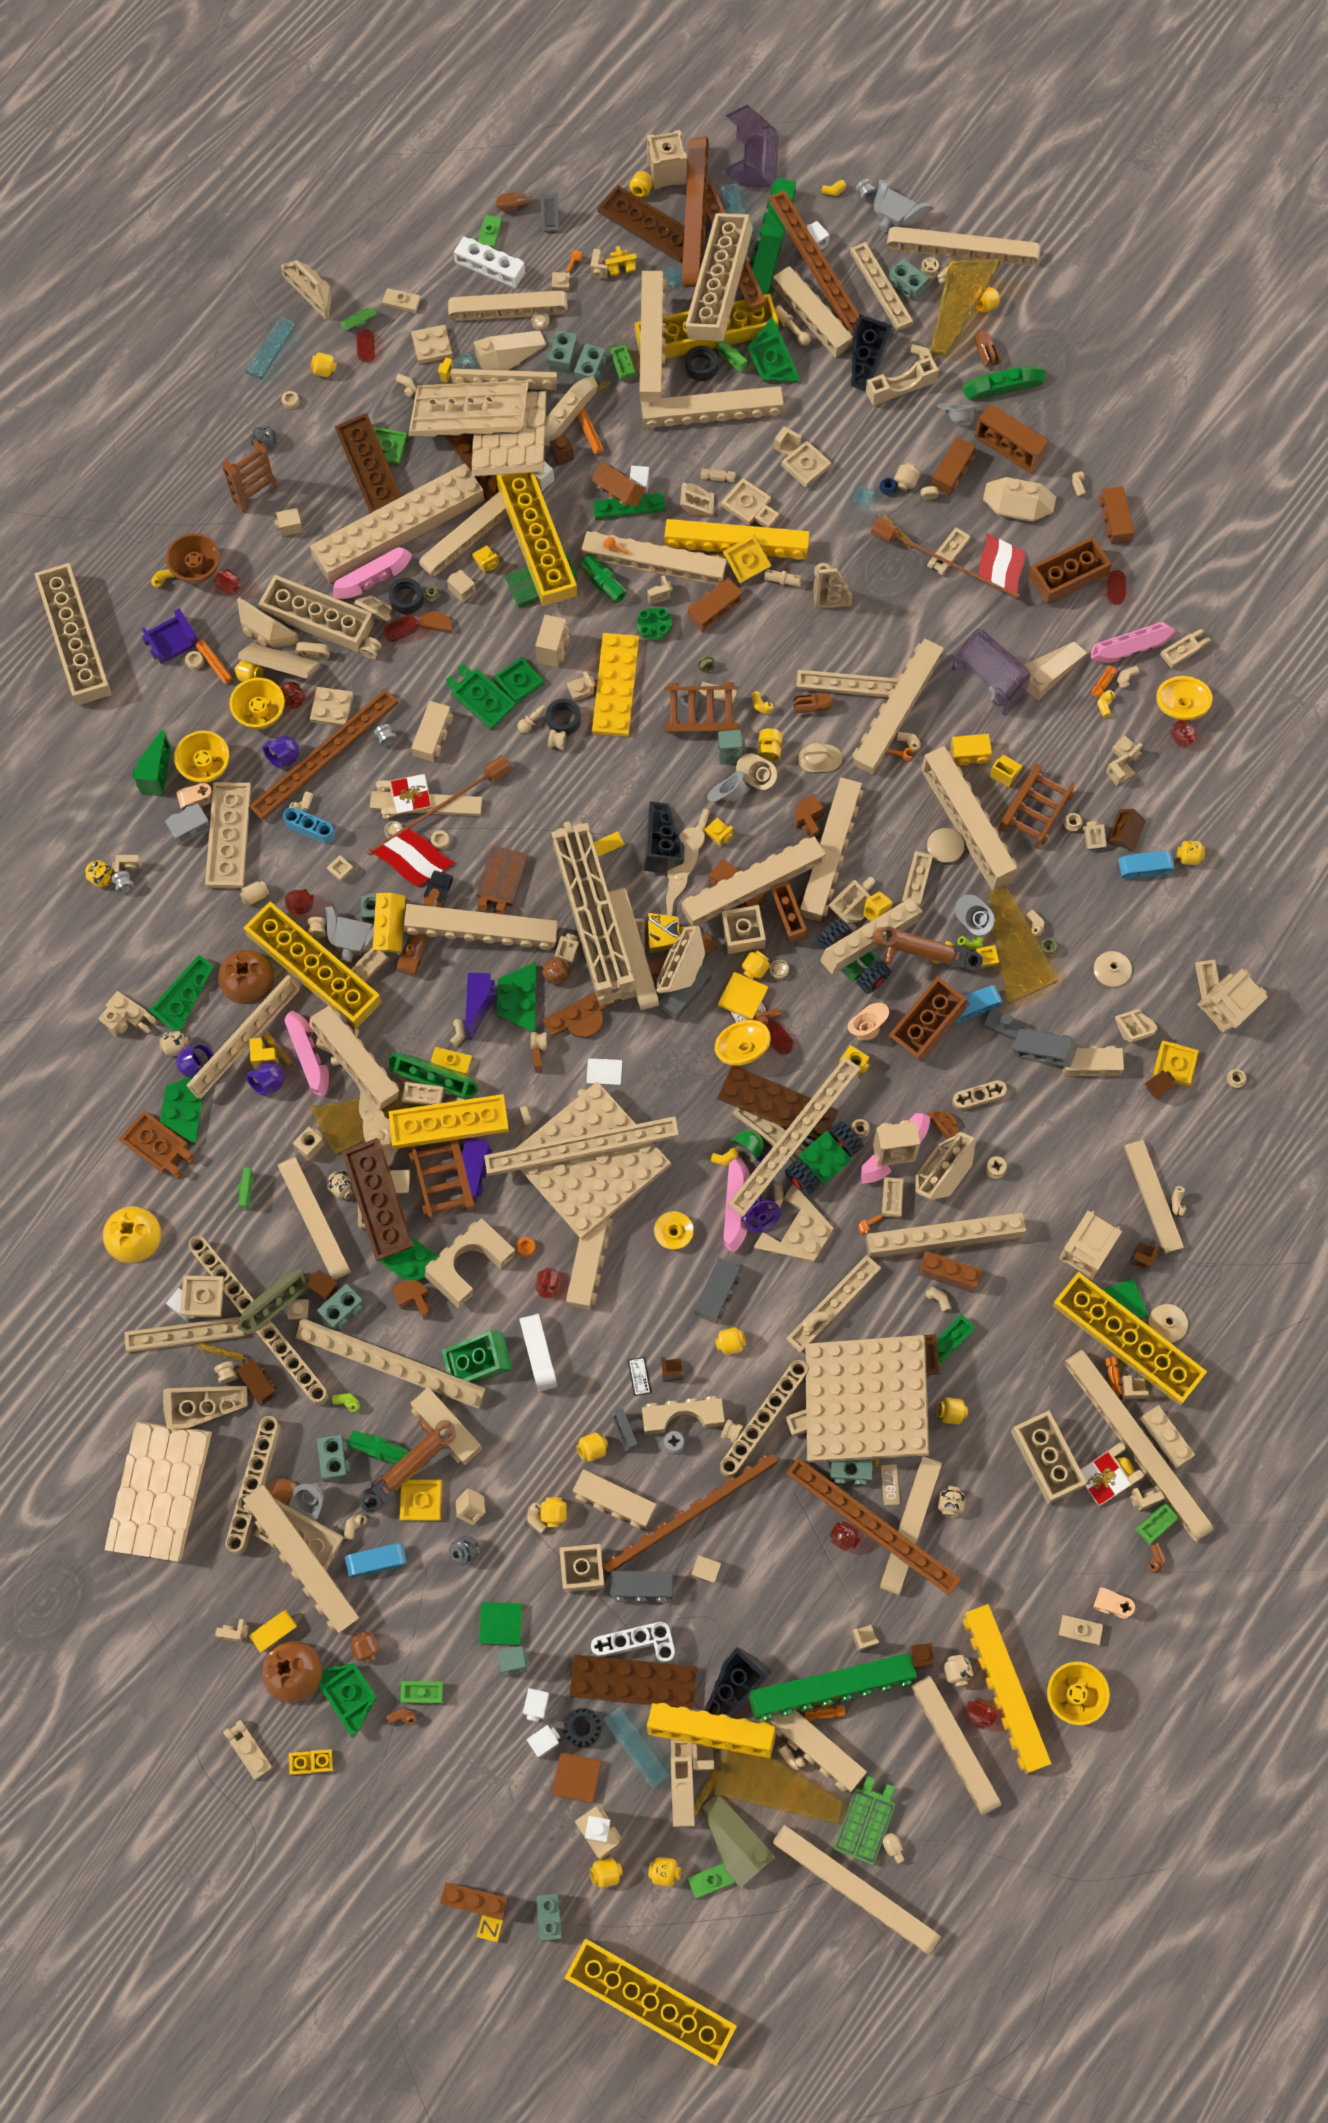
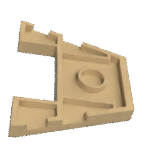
M792 1184L784 1197V1201L799 1209L798 1215L781 1242L762 1233L754 1249L814 1263L834 1228L802 1192Z

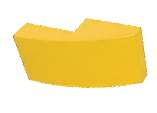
M285 1609L250 1634L249 1637L261 1653L296 1628L297 1625Z
M332 1749L288 1754L289 1775L333 1771Z

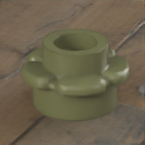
M428 586L423 591V597L427 602L435 603L441 596L439 593L440 589L436 586Z
M703 656L698 662L699 670H702L704 673L712 671L715 667L714 658Z
M1047 938L1040 942V952L1044 956H1053L1056 954L1058 945L1053 939Z

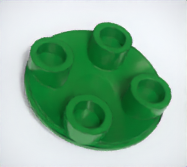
M665 608L642 610L636 622L637 631L648 640L662 639L671 631V616Z

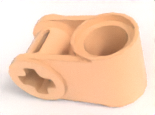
M200 783L178 790L176 794L181 810L184 811L186 807L197 803L200 807L211 804L213 791H211L210 786L206 783Z
M1099 1588L1093 1608L1122 1619H1127L1134 1613L1135 1604L1129 1598L1118 1595L1111 1590ZM1127 1604V1609L1130 1611L1123 1613L1120 1606Z

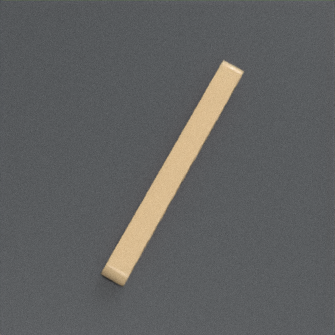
M194 1236L189 1241L191 1252L210 1276H219L223 1272L227 1273L224 1279L223 1292L242 1314L245 1310L242 1309L243 1303L253 1302V1298L207 1241L201 1236ZM197 1244H203L201 1250H195ZM215 1258V1262L212 1265H206L208 1259ZM238 1287L239 1291L236 1294H230L232 1288ZM269 1320L256 1333L312 1403L317 1406L324 1405L329 1398L325 1387ZM269 1331L275 1332L273 1338H265L266 1334ZM286 1346L287 1350L285 1353H277L279 1347ZM298 1361L299 1365L297 1368H289L291 1362ZM310 1376L311 1381L309 1383L303 1384L301 1382L303 1377ZM317 1391H323V1396L320 1399H314V1394Z
M1079 1350L1066 1359L1064 1363L1069 1372L1158 1492H1162L1164 1501L1179 1516L1178 1520L1191 1538L1198 1542L1212 1532L1214 1529L1210 1521L1085 1352Z

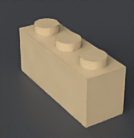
M429 701L411 747L414 757L434 762L435 757L439 756L441 752L440 744L442 740L446 739L447 726L451 725L453 720L450 706Z
M1097 1046L1078 1047L1071 1067L1063 1066V1076H1121L1124 1071L1123 1048H1117V1046H1107L1106 1048H1098Z
M1159 1405L1140 1418L1139 1422L1174 1470L1195 1456Z

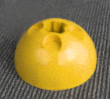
M251 678L240 683L234 689L229 705L233 717L242 726L253 730H261L272 726L279 720L283 713L285 702L282 690L276 683L265 678Z
M196 731L188 734L178 743L174 753V762L180 774L186 779L195 783H208L218 779L225 772L229 763V749L224 739L216 733Z
M137 1206L124 1207L114 1212L106 1221L103 1229V1242L106 1250L114 1259L123 1263H137L147 1259L156 1251L161 1240V1227L157 1218L150 1211Z
M1084 1662L1064 1664L1053 1673L1047 1687L1049 1705L1061 1720L1069 1724L1086 1725L1096 1721L1103 1715L1109 1703L1110 1693L1107 1681L1102 1673L1090 1664Z

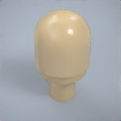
M892 1833L885 1835L883 1846L887 1854L894 1856L897 1864L904 1861L905 1859L901 1853L903 1848L899 1838Z

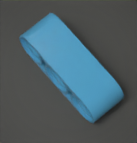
M288 808L284 811L283 818L288 829L322 844H330L334 841L335 833L333 826L329 822L296 808ZM296 817L294 821H289L290 818ZM308 824H313L312 827H310V828H305L306 825H308ZM329 831V834L322 835L323 832Z
M1171 851L1126 855L1118 859L1123 879L1166 875L1175 871Z
M991 985L965 995L964 997L967 998L970 1006L955 1023L965 1021L1001 1006L1003 1001L996 986Z
M402 1543L345 1556L349 1578L385 1571L407 1564Z

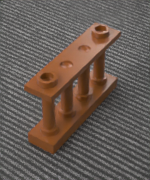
M256 439L253 440L255 451L237 464L231 465L227 459L221 463L232 502L242 513L248 510V499L267 485L273 491L277 490L276 478L272 473L267 454L269 451L263 443L260 444ZM258 458V460H257L256 462H254L252 465H250V466L247 467L245 470H243L242 472H240V470H241L242 468H244L245 466H247V465L250 464L252 461H254L255 459ZM259 468L261 469V470H259L257 473H255L254 475H252L250 478H248L247 480H245L244 482L242 481L243 479H245L246 477H248L250 474H252L253 472H255L257 469H259ZM263 477V480H261L260 482H258L256 485H254L253 487H251L249 490H247V491L245 492V489H247L248 487H250L252 484H254L255 482H257L259 479H261V478Z
M723 682V686L679 687V683H668V687H664V691H670V720H668V724H665V731L738 730V723H734L732 710V690H738V686H734V682ZM688 690L689 720H687V724H679V720H677V691ZM695 690H707V720H705V723H698V720H696ZM714 690H725V719H723V723H716V720H714Z
M1038 763L1034 765L999 826V829L1006 832L1008 827L1012 828L1013 826L1038 839L1035 846L1036 849H1039L1041 844H1046L1050 836L1048 835L1049 830L1067 800L1071 801L1076 793L1074 790L1076 783L1072 782L1067 789L1043 776L1041 773L1043 766ZM1035 783H1041L1064 796L1060 803H1057L1034 791L1032 787ZM1026 797H1031L1054 809L1055 811L1051 818L1026 806V803H1024ZM1017 812H1023L1046 824L1042 833L1016 820L1015 815Z
M451 1140L446 1142L447 1144L418 1152L415 1146H411L412 1151L409 1152L411 1163L415 1162L426 1204L422 1208L424 1216H429L430 1222H434L432 1213L459 1206L467 1207L468 1213L476 1211L458 1140ZM445 1152L453 1153L454 1159L449 1163L421 1170L419 1159ZM450 1170L458 1171L459 1177L454 1181L425 1187L423 1177ZM454 1188L463 1190L464 1195L460 1196L459 1199L430 1206L428 1195Z

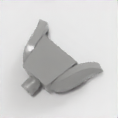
M879 179V188L874 200V210L878 215V221L881 222L878 228L882 232L886 233L892 227H910L934 209L930 203L926 202L916 205V202L889 188L887 190L886 180Z
M332 906L325 907L328 940L335 946L338 952H342L340 961L351 964L353 955L363 956L364 953L373 947L374 926L370 923L337 917Z

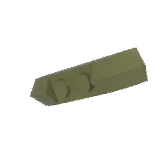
M302 1268L285 1275L251 1302L243 1311L237 1329L247 1334L256 1332L307 1290V1279Z

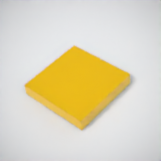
M755 534L723 551L740 584L772 566Z
M734 972L718 1002V1006L746 1019L753 1020L768 991V986Z
M1162 1040L1152 1077L1161 1070H1164L1165 1073L1169 1071L1175 1078L1173 1083L1190 1087L1199 1050Z
M408 1480L401 1486L400 1521H441L442 1480Z

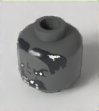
M269 426L254 428L253 434L250 435L251 445H254L253 440L255 439L260 444L263 443L267 449H272L274 444H277L275 430H272Z
M468 1535L461 1536L451 1543L449 1554L456 1564L466 1565L477 1558L479 1546L473 1537Z

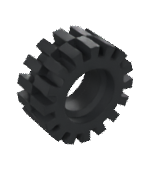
M579 1708L572 1710L567 1715L563 1729L567 1740L572 1745L583 1748L594 1744L599 1738L601 1723L595 1712L588 1708ZM584 1719L590 1723L591 1729L587 1735L580 1736L575 1732L574 1726L578 1720Z

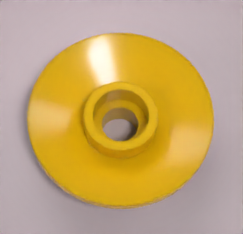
M676 1211L667 1212L656 1221L654 1227L655 1238L666 1249H681L692 1239V1222L683 1213ZM676 1230L678 1233L676 1235H671L670 1231Z

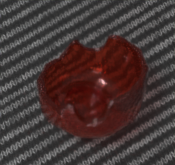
M295 889L289 891L285 896V907L294 915L301 916L307 914L313 907L314 895H310L307 889Z

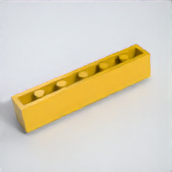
M652 1703L647 1723V1731L650 1736L765 1758H771L776 1736L775 1726L766 1722L759 1724L745 1718L738 1720L723 1714L717 1716L707 1711L696 1712L686 1707H670L665 1703Z

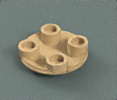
M941 828L929 836L927 849L929 854L933 855L932 860L949 863L960 859L964 851V840L957 831Z

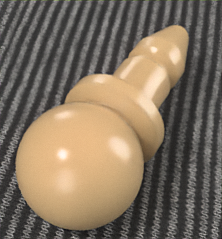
M540 706L530 717L526 715L525 719L520 720L517 725L518 730L521 733L530 732L532 725H535L534 721L543 713L545 706Z

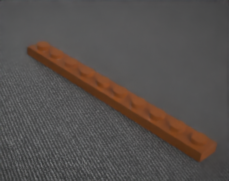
M708 181L706 213L711 225H713L715 214H726L712 181ZM745 257L738 286L751 313L767 305Z
M785 190L770 196V204L845 329L851 331L853 335L859 313Z
M384 689L249 806L250 810L262 821L266 819L398 704V700Z
M708 932L703 934L702 940L705 956L717 951V947ZM668 954L648 964L653 983H656ZM596 992L546 1017L542 1022L551 1038L566 1031L567 1027L599 1010L602 1012L622 1000L619 998L614 1000L613 1003L599 1006Z
M774 1454L771 1456L764 1455L757 1461V1465L746 1467L741 1471L742 1475L736 1479L733 1476L726 1480L724 1487L719 1490L714 1488L707 1493L708 1497L704 1500L698 1499L690 1505L691 1508L686 1512L684 1510L679 1511L673 1516L674 1519L669 1523L664 1521L656 1527L657 1531L650 1534L648 1532L639 1538L640 1542L634 1546L632 1543L622 1549L623 1553L619 1556L613 1555L609 1557L603 1566L606 1573L610 1575L611 1571L618 1570L777 1465L778 1460Z
M799 1457L786 1474L949 1597L962 1581L960 1577Z

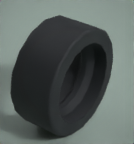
M707 346L693 347L686 355L685 369L687 374L697 381H706L713 378L718 371L717 353ZM705 357L712 361V366L705 370H699L692 366V361L695 358Z
M411 578L396 580L389 589V601L392 608L401 614H412L420 609L423 604V591L420 584ZM402 589H412L416 592L417 597L413 602L403 604L396 600V594Z
M563 698L553 701L546 711L548 727L550 730H556L558 733L566 732V735L574 733L581 723L580 708L570 699ZM560 709H568L574 713V720L567 725H559L554 722L553 714Z

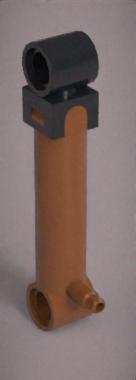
M434 870L424 893L425 899L422 906L443 908L447 899V893L452 886L453 875ZM422 933L410 935L404 953L399 958L397 971L412 976L418 974L421 958L430 938L429 936Z
M891 926L879 927L873 933V940L877 945L888 947L886 963H891L895 949L942 962L947 966L961 968L964 971L977 970L983 964L981 954L976 951L967 952L968 949L951 946L896 930ZM884 932L887 933L886 941L883 939ZM969 957L972 958V965L968 962Z
M424 1419L419 1420L418 1424L428 1435L385 1475L381 1474L371 1484V1488L362 1492L360 1500L363 1511L370 1514L377 1512L381 1506V1500L386 1504L396 1495V1491L440 1450L455 1440V1426L451 1421L441 1420L433 1429ZM443 1429H449L451 1431V1433L447 1436H443L440 1434L441 1430ZM373 1497L376 1499V1502L368 1504L365 1500Z

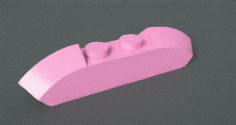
M397 547L336 580L333 587V598L345 599L362 594V591L372 588L376 583L387 580L391 575H397L407 566L412 554L404 548Z
M1160 622L1096 643L1091 651V659L1102 663H1113L1119 661L1121 657L1131 656L1134 652L1146 651L1149 647L1154 650L1171 639L1177 630Z
M291 1011L287 1014L284 1021L313 1094L325 1096L329 1085L327 1065H319L322 1064L318 1053H313L312 1048L315 1045L310 1036L313 1030L309 1023L300 1014Z
M916 1113L909 1120L911 1122L916 1121L921 1143L927 1134L930 1116ZM874 1154L861 1168V1182L863 1184L878 1181L892 1171L889 1165L877 1167Z
M741 1157L729 1163L723 1244L733 1253L741 1246L747 1234V1228L744 1222H741V1220L744 1221L745 1216L742 1217L728 1206V1203L750 1177L749 1170Z

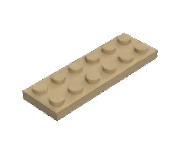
M213 782L205 878L206 888H244L251 783Z

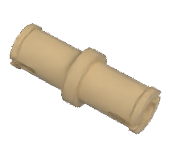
M766 569L765 581L800 587L802 576L789 574L787 571L778 572Z

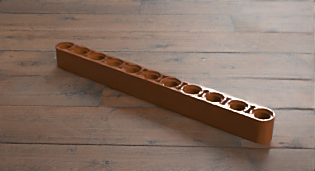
M707 136L689 140L682 265L684 288L696 287L704 259L709 168V141Z

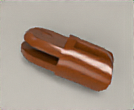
M515 192L502 194L496 200V207L502 212L518 210V206L532 204L533 200L517 202V199L532 197V194L516 195Z
M986 331L978 332L974 342L984 367L1001 364V359L991 335Z
M828 693L793 696L795 714L827 711L833 706V698Z

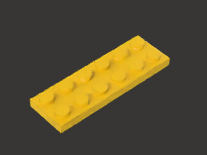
M603 633L592 734L629 737L639 636Z
M504 1094L388 1111L393 1149L509 1132Z

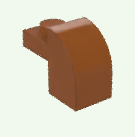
M815 794L802 799L797 804L794 824L796 829L802 826L806 836L809 835L810 838L815 836L817 839L819 829L814 820L823 816V807Z
M407 1280L391 1287L401 1309L416 1303L423 1320L431 1317L429 1310L432 1308L428 1300L424 1299L430 1295L423 1284L414 1280Z

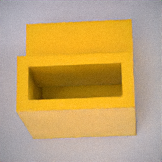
M1002 755L992 766L990 777L1010 788L1021 772L1022 765Z
M262 1038L249 1039L250 1058L254 1069H259V1065L268 1062L278 1065V1056L274 1048L265 1049Z

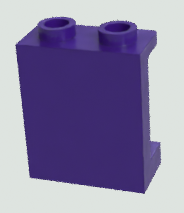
M180 608L173 611L174 618L149 631L145 627L141 629L143 632L141 636L146 646L150 645L151 650L149 651L154 660L158 659L160 664L196 647L198 642L196 634Z

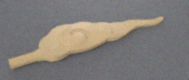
M703 809L699 823L695 828H686L679 835L681 842L685 846L684 863L668 870L667 873L669 879V890L666 896L668 916H672L674 901L684 891L688 882V876L696 865L699 849L705 841L704 830L710 811L707 809Z
M359 1087V1113L363 1119L365 1141L368 1142L375 1138L380 1139L387 1164L390 1166L399 1148L393 1149L390 1121L385 1118L382 1110L378 1111Z

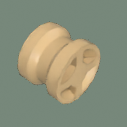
M929 257L922 262L921 272L928 276L929 280L937 277L938 261L935 258Z
M365 637L363 641L364 646L360 648L359 652L366 658L376 659L377 650L381 648V643L374 638Z
M551 729L548 747H557L559 750H563L566 732L558 733L556 730Z
M322 917L309 918L308 924L310 928L307 930V933L315 938L325 937L327 920Z
M531 1032V1051L534 1048L547 1051V1032L542 1034Z
M992 1157L987 1163L986 1174L992 1179H1000L1007 1168L1005 1160L1001 1157Z
M233 1361L221 1363L214 1368L215 1372L219 1375L218 1381L220 1384L229 1383L238 1378L237 1372L233 1369Z
M728 1419L720 1438H728L732 1443H735L743 1425H736L732 1420Z

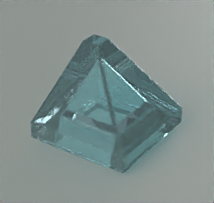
M669 267L663 275V278H666L667 285L673 288L677 287L682 279V268Z
M468 353L452 361L457 369H473L477 366Z
M859 484L852 501L868 509L875 492Z

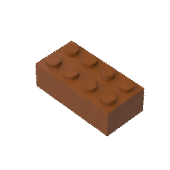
M991 403L978 417L975 431L976 439L1031 475L1044 461L1049 441L1043 435L1037 434L1029 426L1023 425L1015 417L1009 416L1001 408Z
M1094 536L1032 565L1028 577L1046 605L1108 576L1112 563Z
M937 976L889 1036L895 1043L922 1063L970 1006L967 998Z

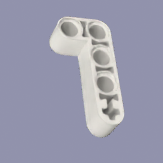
M539 1314L519 1318L538 1392L556 1388L557 1382Z
M663 1622L598 1636L591 1643V1650L596 1657H607L653 1645L656 1657L661 1663H669L675 1656L670 1629ZM657 1628H664L667 1633L664 1637L659 1638L655 1635V1630ZM639 1632L644 1633L647 1637L642 1643L635 1640V1635ZM623 1637L626 1639V1645L624 1647H617L615 1640ZM611 1639L613 1650H610L609 1646L604 1647L602 1652H599V1649H595L599 1642H602V1645L609 1644L608 1640ZM663 1648L670 1649V1657L662 1658L659 1654L660 1650Z

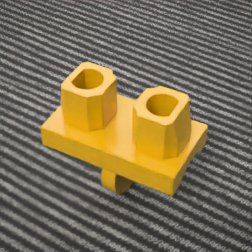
M619 246L615 247L616 252L610 253L611 258L605 260L604 265L608 266L611 277L620 275V266H625L626 273L628 274L636 270V253L628 255L627 249L621 251Z

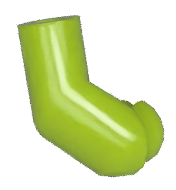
M964 936L958 939V944L968 950H975L983 946V938L980 936L973 937V941H969Z
M352 1394L332 1395L333 1405L344 1404L350 1412L359 1410L360 1403Z

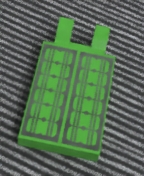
M867 1776L862 1790L855 1789L834 1850L874 1865L895 1804L890 1802L895 1787L887 1784L883 1795L871 1791L875 1779Z

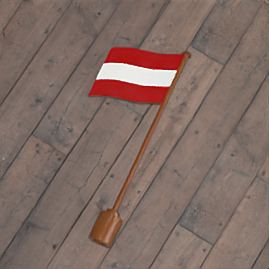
M879 517L873 524L871 529L872 535L888 543L895 542L898 539L1015 597V600L1020 598L1017 590L1018 579L1025 559L1023 550L986 533V545L980 559L979 574L977 575L899 536L897 526Z
M503 755L499 756L483 767L484 771L482 773L484 776L371 850L368 849L367 854L375 855L388 863L406 881L414 886H422L430 880L434 870L443 872L456 862L443 856L425 838L410 830V828L483 780H491L494 783L512 771L511 765Z

